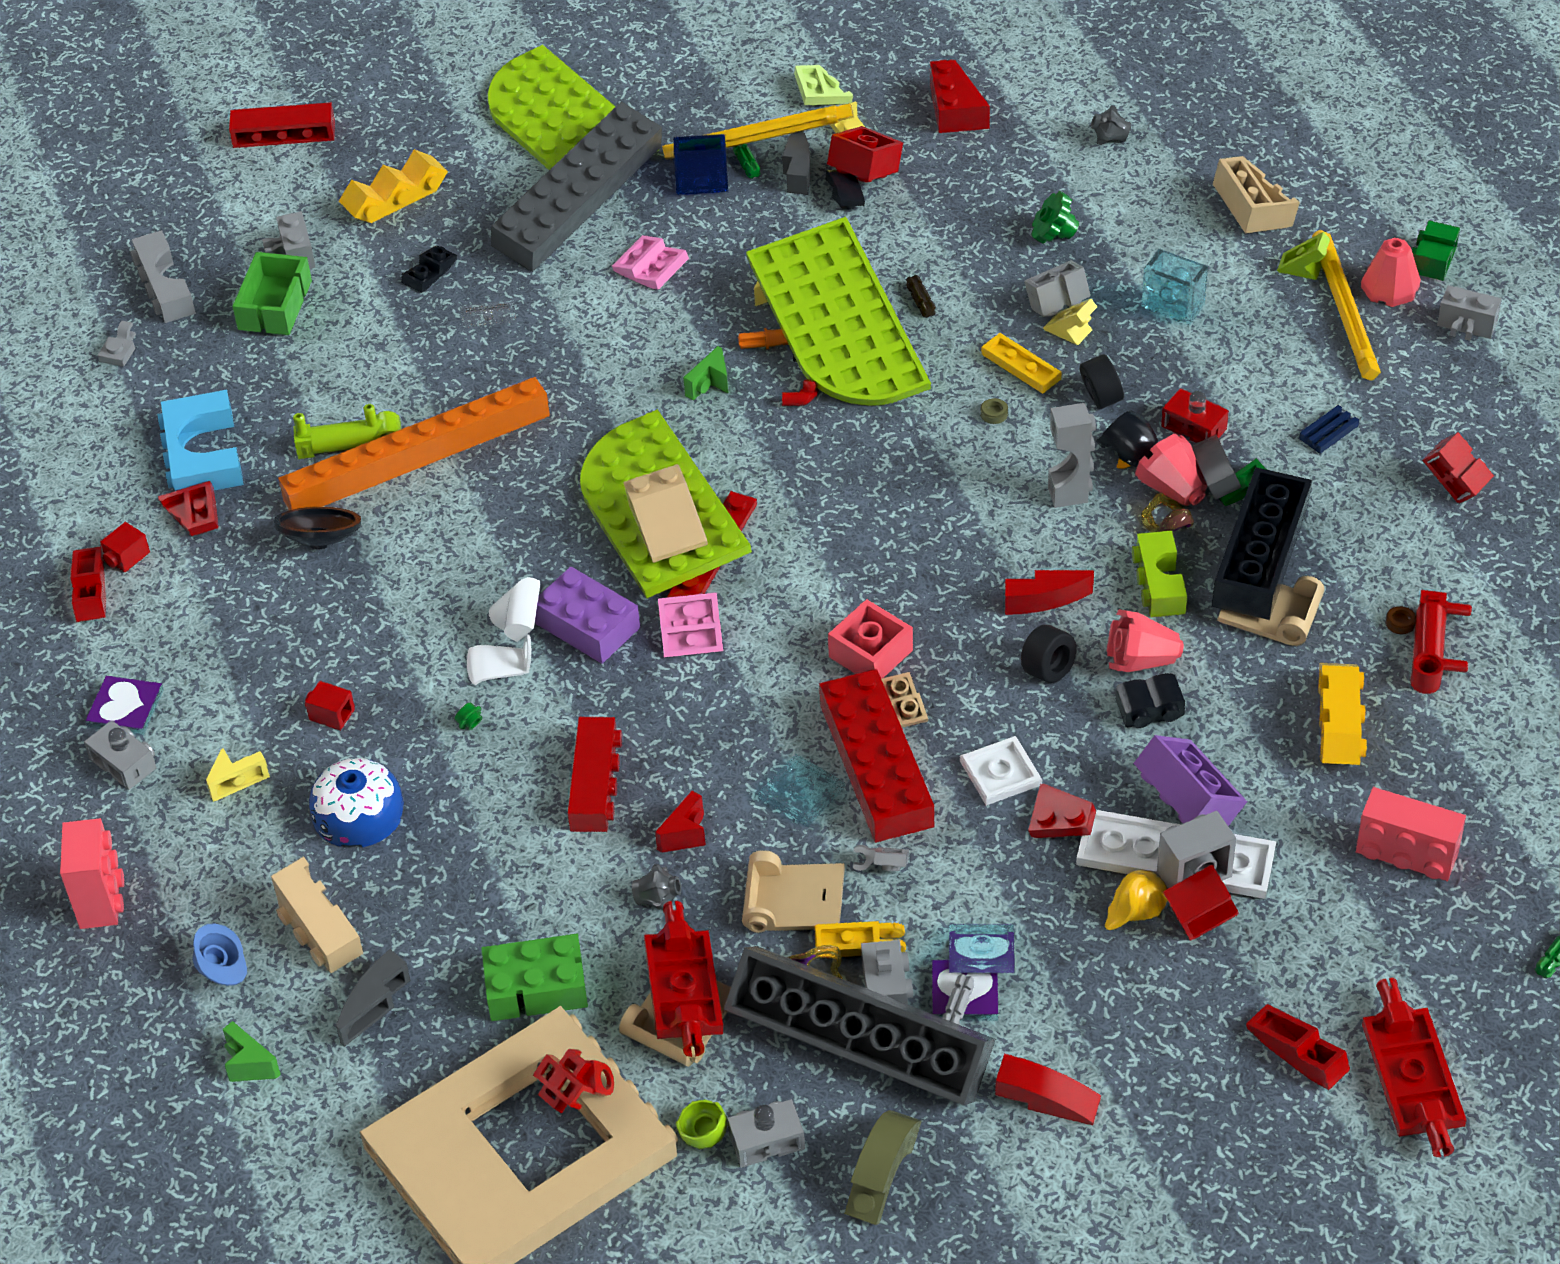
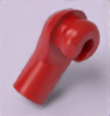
M806 379L803 381V388L799 392H782V406H805L818 395L819 390L817 389L816 382Z

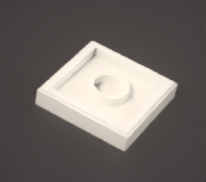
M1016 736L960 755V762L985 805L1031 790L1042 784V778Z

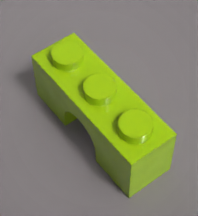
M1172 531L1137 534L1136 546H1132L1133 563L1139 564V568L1136 569L1137 583L1144 587L1141 590L1143 607H1148L1150 617L1186 614L1187 593L1182 574L1169 575L1163 573L1176 570L1177 550Z

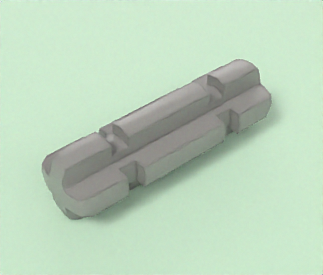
M963 974L959 975L956 979V987L952 990L945 1009L946 1013L942 1017L959 1025V1021L962 1020L969 1002V995L972 994L974 988V979Z

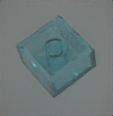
M1158 249L1144 267L1141 307L1150 312L1170 317L1177 322L1191 325L1205 306L1208 266Z

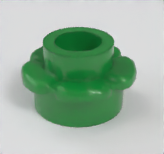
M471 702L465 704L454 718L459 724L458 727L460 729L467 727L469 730L476 727L482 720L480 715L482 708L480 706L476 707Z

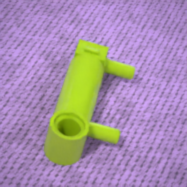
M366 404L363 407L364 420L319 426L306 424L304 414L296 413L293 416L295 424L293 429L298 459L315 457V454L350 450L401 430V419L398 414L392 411H383L376 414L373 404Z

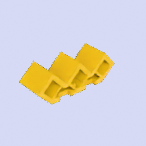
M414 149L401 171L382 165L370 186L351 180L339 202L354 218L373 223L436 192L448 171L433 156Z
M1319 664L1320 761L1322 763L1360 765V757H1366L1367 740L1361 739V723L1365 722V705L1360 703V690H1363L1364 672H1359L1357 664Z

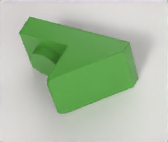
M717 346L683 377L686 397L695 400L701 393H706L710 385L728 393L727 372L721 347Z
M232 1021L223 1028L227 1042L224 1046L232 1056L225 1064L230 1082L276 1079L281 1075L276 1057Z

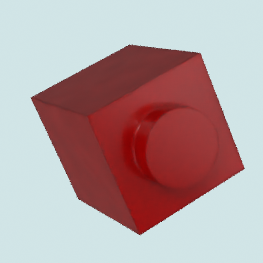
M126 521L100 541L104 553L102 556L106 564L111 568L117 567L123 572H127L150 553L146 535Z
M322 681L318 682L305 699V707L310 721L340 731L355 710L350 690Z

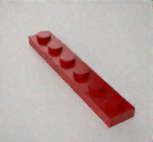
M730 491L723 505L741 531L757 506V499ZM720 567L674 586L667 598L705 594Z

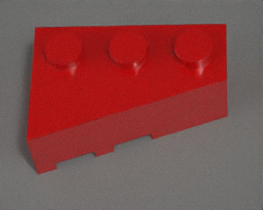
M956 60L931 61L930 88L938 132L947 133L990 129V105Z

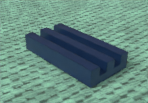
M1337 405L1302 430L1299 440L1321 454L1359 426V419L1357 417L1350 418L1351 413L1348 411L1343 413L1342 407ZM1343 422H1345V424H1344L1343 426H1341V427L1338 428L1336 431H1334L1332 434H1330L1335 428H1337L1339 425H1341ZM1324 436H1327L1325 439H1323L1322 441H1320L1318 444L1316 443L1317 441H1319V440H1320L1321 438H1323Z

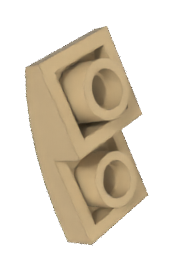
M910 672L882 678L902 728L928 721L920 693L916 692Z

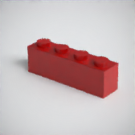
M332 102L230 110L229 132L233 148L334 141L335 117Z
M579 717L568 805V820L571 832H607L608 821H614L615 805L614 802L610 801L611 796L617 795V778H613V773L619 772L620 756L619 753H616V748L622 747V730H617L615 717Z

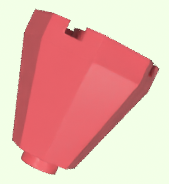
M1399 238L1385 240L1369 264L1361 280V288L1370 301L1376 303L1383 301L1386 302L1385 305L1394 307L1414 300L1416 291L1420 287L1421 279L1411 247L1405 240Z
M1170 435L1150 449L1153 455L1149 459L1144 456L1139 461L1135 475L1147 486L1185 506L1190 504L1193 506L1197 505L1204 499L1207 483L1197 463L1191 444L1184 436Z
M1118 610L1116 615H1120L1121 618L1119 621H1112L1108 637L1107 656H1111L1114 659V663L1109 662V669L1133 672L1174 664L1176 659L1181 657L1184 644L1180 640L1179 633L1138 612Z

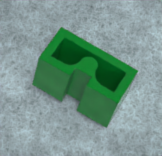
M1429 220L1425 231H1419L1416 242L1418 248L1413 247L1412 249L1419 275L1444 281L1457 249L1460 227Z

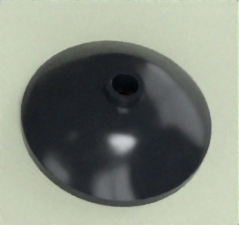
M305 507L285 511L277 515L274 519V527L280 534L296 543L310 545L312 549H325L327 545L341 542L353 535L361 527V516L353 511L342 508Z

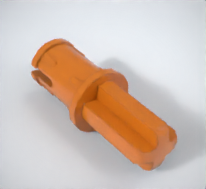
M764 328V331L741 333L738 335V343L741 349L757 347L769 349L772 346L789 345L781 329L767 330V328Z

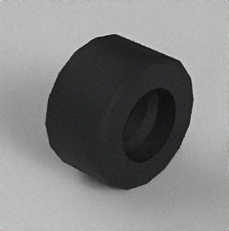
M1102 354L1080 364L1079 369L1083 383L1098 409H1103L1124 399L1120 378L1107 355Z
M1040 625L1034 629L1027 637L1021 652V665L1024 671L1047 683L1060 681L1071 670L1075 661L1077 649L1074 637L1051 625Z

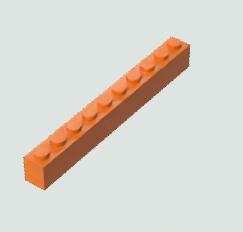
M533 377L281 476L278 480L283 501L289 510L305 507H323L549 417L547 393L536 377Z

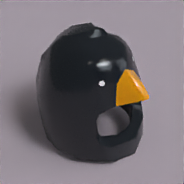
M1130 410L1119 416L1104 431L1102 436L1098 437L1096 442L1102 448L1111 446L1119 456L1117 468L1125 469L1130 466L1137 467L1139 461L1144 456L1149 459L1153 455L1150 449L1158 443V438L1151 425L1141 415Z

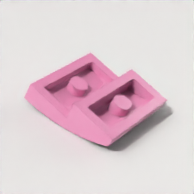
M642 235L612 265V268L619 275L649 288L659 290L689 257L686 250L665 247L662 238Z
M717 592L658 599L664 657L723 651Z

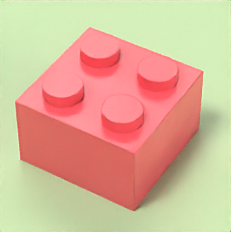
M866 599L828 633L829 658L855 674L877 669L882 679L913 651V627Z

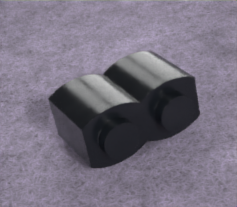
M1159 674L1146 680H1130L1116 686L1115 699L1127 728H1144L1154 721L1173 722L1185 714V700L1175 674Z

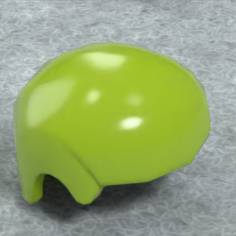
M705 1099L692 1101L682 1109L676 1121L677 1130L682 1140L687 1145L697 1149L712 1148L719 1143L726 1134L728 1126L727 1116L718 1102Z

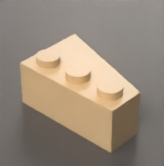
M1245 157L1219 159L1213 186L1245 233L1293 226L1300 204L1296 198L1290 200L1282 193L1283 188L1281 186L1270 184L1264 179L1266 174Z
M302 857L271 876L279 904L276 912L285 926L291 924L294 928L293 933L297 941L302 946L307 944L310 947V954L319 967L324 965L330 973H333L363 954L360 937L337 904L333 906L322 893L326 890L321 881L313 882L308 868L309 863Z

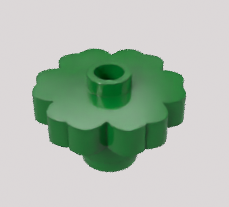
M1061 191L1057 194L1052 193L1044 201L1042 209L1036 213L1032 223L1034 228L1031 236L1042 244L1046 241L1051 242L1056 236L1061 239H1070L1076 233L1079 221L1075 219V215L1070 213L1071 208L1069 206L1072 199L1067 194Z

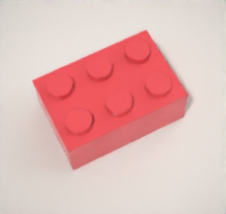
M1373 787L1361 816L1356 853L1362 854L1371 860L1378 859L1394 864L1399 869H1410L1423 873L1431 879L1448 881L1459 853L1466 815Z
M101 818L62 823L60 874L80 929L118 925V913H123L124 911L122 894H119V888L124 887V873L122 868L117 869V851L111 850V833L109 830L105 831Z

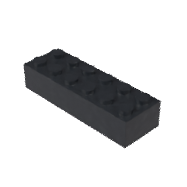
M1255 467L1215 578L1211 607L1270 620L1309 505L1312 486L1311 479Z

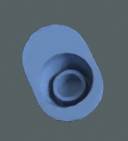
M216 923L206 924L199 928L194 935L193 941L194 951L192 960L196 970L217 984L229 986L242 982L247 975V966L238 936L226 926Z

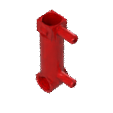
M1421 590L1419 605L1416 611L1410 683L1414 690L1423 694L1434 693L1440 688L1443 670L1462 673L1468 671L1467 661L1444 658L1447 614L1470 616L1472 606L1448 602L1446 600L1447 593Z

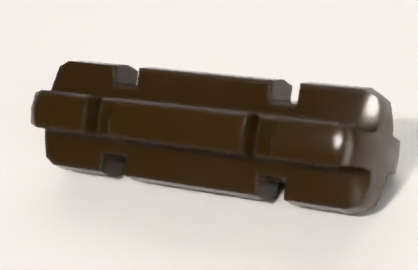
M918 275L907 277L906 286L912 292L911 296L920 309L919 311L925 318L934 316L936 314V306L922 284L923 282Z

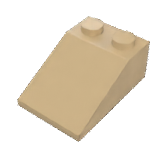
M678 464L624 481L630 509L653 563L708 545L690 491Z

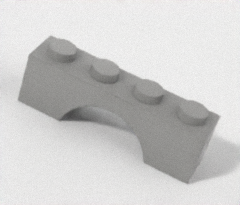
M163 231L132 239L134 250L130 251L134 266L140 265V267H137L141 282L147 281L144 284L149 299L154 298L151 302L156 316L161 314L164 322L167 323L196 314L192 296L185 280L167 278L162 275L169 267L174 265L170 247Z
M1085 403L1051 408L1050 430L1056 448L1070 452L1061 463L1048 469V490L1054 508L1088 503L1089 492L1093 490L1090 472L1094 471L1091 452L1095 451L1092 431L1096 430L1095 417L1093 414L1088 413Z

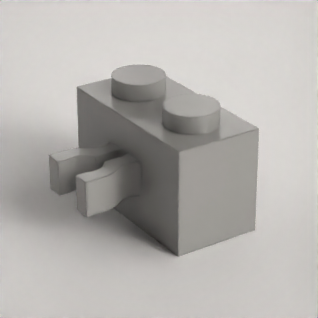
M302 211L276 217L280 237L262 239L265 253L307 257L309 269L316 268Z
M1448 285L1440 304L1437 326L1451 329L1450 336L1453 337L1456 336L1458 331L1466 333L1465 340L1469 341L1472 335L1491 339L1498 322L1502 298Z
M900 940L861 943V960L865 988L908 1005V999L913 998V986L911 979H905L904 972L909 971L908 952H901Z

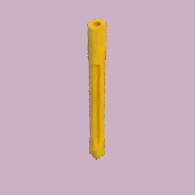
M850 103L840 106L833 105L692 137L690 140L662 146L666 160L692 154L699 155L827 126L854 118L853 109Z
M1318 230V231H1316V232L1313 234L1312 237H1314V236H1316V235H1318V234H1320V233H1322V232H1324V231ZM1324 232L1330 238L1326 250L1327 254L1320 263L1325 272L1361 376L1371 381L1381 371L1345 277L1332 237L1329 233Z

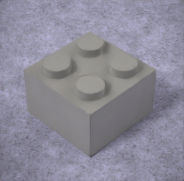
M1218 811L1207 815H1199L1179 826H1171L1160 833L1157 872L1168 888L1210 865L1214 866L1222 881L1232 877L1236 837Z

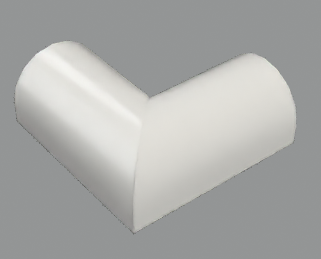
M527 577L519 581L489 609V617L492 623L504 630L505 635L516 642L520 641L534 629L540 581L535 578Z

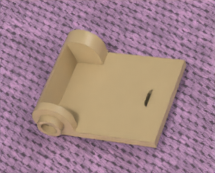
M1312 576L1298 578L1294 588L1282 584L1270 620L1221 609L1217 621L1287 645H1302L1306 641L1324 594V585L1320 580Z
M756 851L752 853L748 863L742 915L743 925L753 932L761 933L766 930H815L814 925L840 923L845 872L844 863L782 865L779 856L773 852Z
M717 981L723 1019L728 1012L724 1010L731 987ZM651 992L641 1006L637 1004L630 1005L621 1019L619 1026L621 1034L687 1067L691 1066L693 1062L698 1063L704 1055L703 1053L695 1057V1050L692 1046V1057L686 1056L683 1053L682 1037L657 1039ZM712 1035L702 1036L704 1047Z

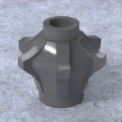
M1113 105L1103 113H1096L1093 116L1091 128L1095 129L1097 144L1102 145L1109 141L1118 140L1125 142L1130 133L1131 122L1125 121Z
M654 864L647 875L634 880L632 883V894L637 905L655 906L658 910H663L664 904L668 901H673L676 895L681 894L682 890L679 877H673L669 874L667 867L661 868L659 864Z

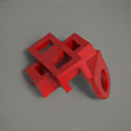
M568 1049L561 1060L554 1055L546 1054L533 1076L544 1084L538 1095L552 1108L562 1113L567 1105L578 1110L581 1109L582 1105L577 1099L583 1091L600 1096L611 1095L614 1090V1077L610 1067L597 1060H584L580 1057L582 1052L579 1049ZM551 1064L553 1067L551 1068V1070L549 1071V1073L546 1075V1074H545V1071L547 1070V1068H548L549 1065ZM602 1071L604 1072L607 1080L606 1088L603 1086L601 1081ZM567 1079H569L570 1083L563 1091L561 1088L563 1087Z

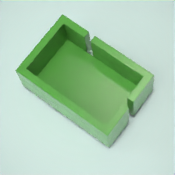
M262 252L255 253L232 306L238 330L261 332L262 329H266V333L290 335L303 304V297L306 296L312 282L307 257Z
M578 933L481 947L487 1003L491 1021L520 1017L517 994H523L527 1016L550 1013L559 1006L565 1011L588 1007Z

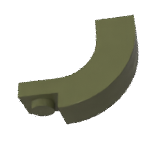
M892 1110L884 1112L879 1117L857 1161L851 1179L853 1186L844 1214L874 1225L880 1223L893 1178L903 1158L911 1154L914 1149L921 1120Z

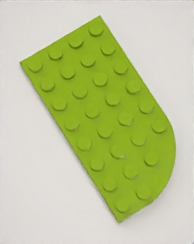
M543 44L506 63L495 74L488 90V105L493 120L548 170L559 162L615 108L610 101Z
M847 217L746 252L747 260L802 373L807 379L815 381L820 391L851 404L875 406L894 403L931 389V382Z
M658 409L614 428L604 435L590 450L583 463L580 475V486L584 501L646 599L752 552L750 543ZM678 464L690 491L708 545L653 563L630 509L624 481Z

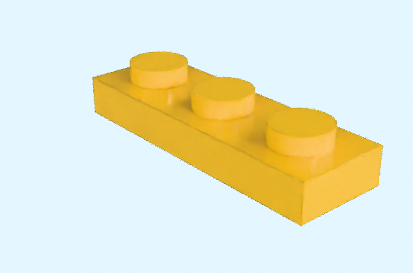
M1002 333L997 334L981 347V355L1042 394L1061 380L1062 372Z

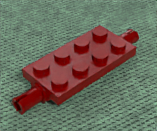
M668 901L663 906L666 922L664 928L657 934L644 935L657 1039L682 1037L683 1053L688 1057H692L691 1047L693 1046L696 1057L702 1055L705 1050L702 1036L723 1034V1019L709 930L695 931L684 919L683 904L680 901H675L676 910H673L672 901Z
M1386 978L1377 982L1376 987L1384 1007L1375 1016L1363 1017L1362 1027L1398 1136L1427 1133L1433 1156L1441 1157L1440 1149H1442L1444 1157L1449 1156L1454 1152V1146L1451 1143L1447 1129L1465 1127L1467 1119L1428 1008L1413 1009L1407 1002L1403 1001L1398 988V982L1395 978H1389L1390 986H1388Z

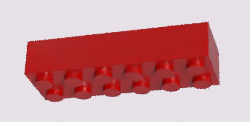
M874 669L819 683L820 707L874 842L877 843L934 828V803L878 670Z

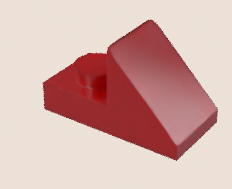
M691 791L656 830L655 836L658 851L663 853L706 845L704 828L699 825L704 817L703 801L700 794Z

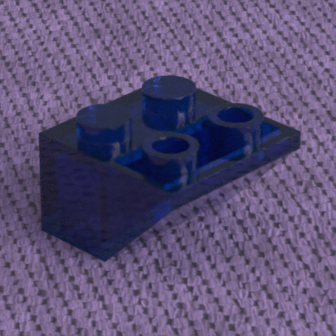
M725 134L673 137L677 195L728 192Z

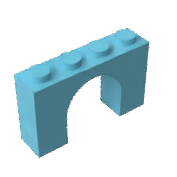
M227 390L162 401V413L157 414L160 430H165V432L160 433L163 449L168 450L163 452L166 469L170 468V471L165 472L168 488H174L177 491L207 481L212 483L214 490L244 485L236 447L206 453H196L184 449L185 444L196 435L234 427Z

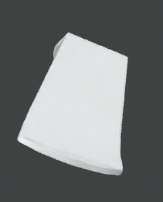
M527 634L524 637L523 649L492 645L470 647L467 654V672L472 684L477 685L489 679L529 673L531 663L530 635Z

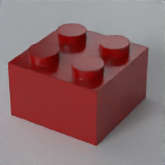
M863 126L832 134L827 164L835 167L836 171L840 173H850L857 176L859 181L872 182L874 179L885 178L887 175L898 172L903 142Z

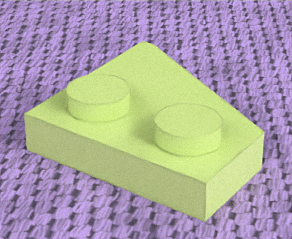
M820 65L795 66L794 75L804 105L852 103L853 94L850 91L844 93L839 88L840 82L828 75L827 71Z

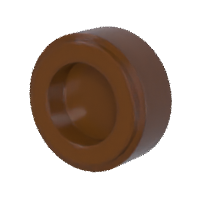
M1397 606L1387 612L1385 624L1391 632L1403 635L1414 630L1416 615L1411 609Z

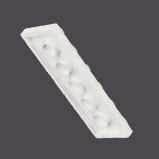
M1097 810L1091 835L1081 837L1076 865L1129 874L1135 870L1152 871L1160 877L1157 872L1160 833L1171 826H1179L1180 824ZM1234 834L1236 846L1232 877L1223 880V883L1229 893L1266 899L1276 841Z

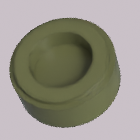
M988 399L981 404L980 416L985 422L990 424L1002 423L1008 417V405L1001 399Z

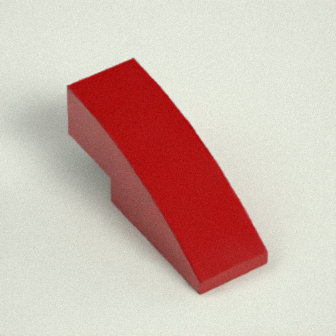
M102 546L73 551L70 579L73 587L72 606L76 622L106 618L105 572Z
M1035 570L1034 579H1005V615L1046 611L1073 603L1092 594L1094 570Z
M1269 1004L1265 1005L1246 1023L1247 1029L1267 1048L1305 1077L1327 1090H1330L1350 1071L1345 1050L1321 1039L1318 1028Z
M1004 1053L996 1078V1096L1028 1103V1110L1084 1124H1094L1101 1100L1100 1094L1051 1068Z

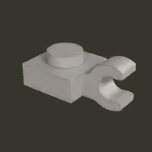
M123 320L120 322L117 337H108L98 354L99 362L125 366L135 350L132 340L136 333L130 331L133 326L132 322Z
M865 845L854 847V852H861L866 857V861L863 863H853V869L865 870L874 863V865H882V870L900 871L901 867H906L909 861V849L869 848Z

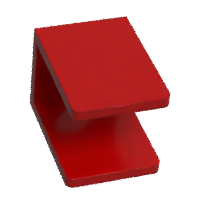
M1213 865L1202 869L1163 891L1172 911L1190 941L1239 914L1229 891Z

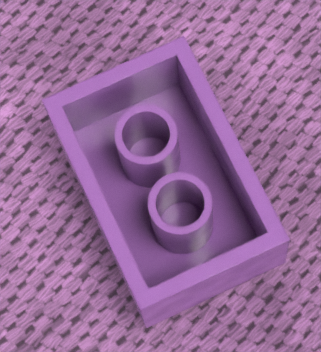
M569 567L538 596L535 624L601 664L640 629L638 605L573 567Z
M1154 735L1134 762V765L1142 772L1140 775L1143 780L1153 785L1160 792V799L1177 811L1179 814L1178 818L1183 824L1199 815H1207L1218 811L1229 826L1247 803L1246 799L1189 739Z

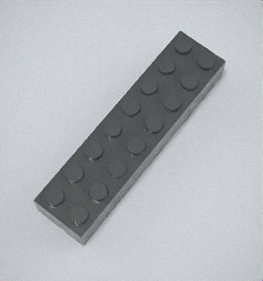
M621 101L491 226V246L533 272L661 148L662 126Z
M759 946L744 948L724 1010L961 1105L975 1102L996 1041L995 1038Z

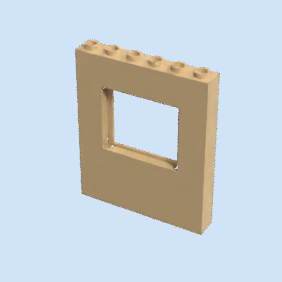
M561 1006L360 1131L366 1152L454 1264L516 1263L677 1157L676 1142H678L674 1130L668 1124L664 1126L659 1121L658 1114L652 1104L649 1102L644 1103L640 1099L639 1092L633 1082L629 1079L625 1081L622 1078L614 1060L610 1057L607 1059L604 1057L596 1039L591 1035L587 1037L582 1031V1026L574 1014L568 1015ZM568 1049H579L582 1052L580 1057L584 1060H597L607 1064L614 1077V1090L611 1095L600 1096L583 1091L577 1099L582 1105L579 1112L605 1142L531 1191H528L472 1121L537 1081L538 1079L533 1074L538 1068L537 1064L542 1062L546 1054L554 1055L561 1060ZM549 1067L545 1071V1074H548L551 1070ZM602 1071L601 1081L603 1086L606 1088L607 1080L604 1072ZM567 1079V1081L565 1082V1084H564L563 1087L561 1088L563 1091L566 1089V1087H567L568 1084L570 1083V1080H569V1079ZM469 1107L470 1113L466 1115L465 1110Z

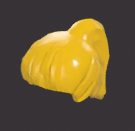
M1135 870L1127 874L1116 889L1114 899L1108 907L1105 928L1113 930L1121 927L1128 921L1146 920L1159 916L1167 903L1163 893L1167 889L1164 881L1152 871Z

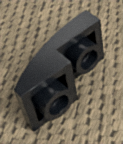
M826 170L825 180L833 187L832 198L841 208L854 209L855 206H864V195L856 176L850 173H840L836 170Z
M436 245L419 255L418 265L402 273L401 283L422 293L450 269L456 261L457 255L446 250L444 247Z

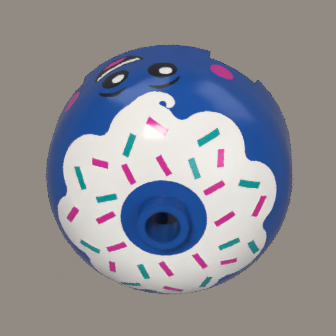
M350 758L339 761L325 769L312 786L309 796V809L314 828L324 840L339 847L342 845H362V847L376 844L388 837L401 822L404 801L400 785L394 774L376 761L365 758Z

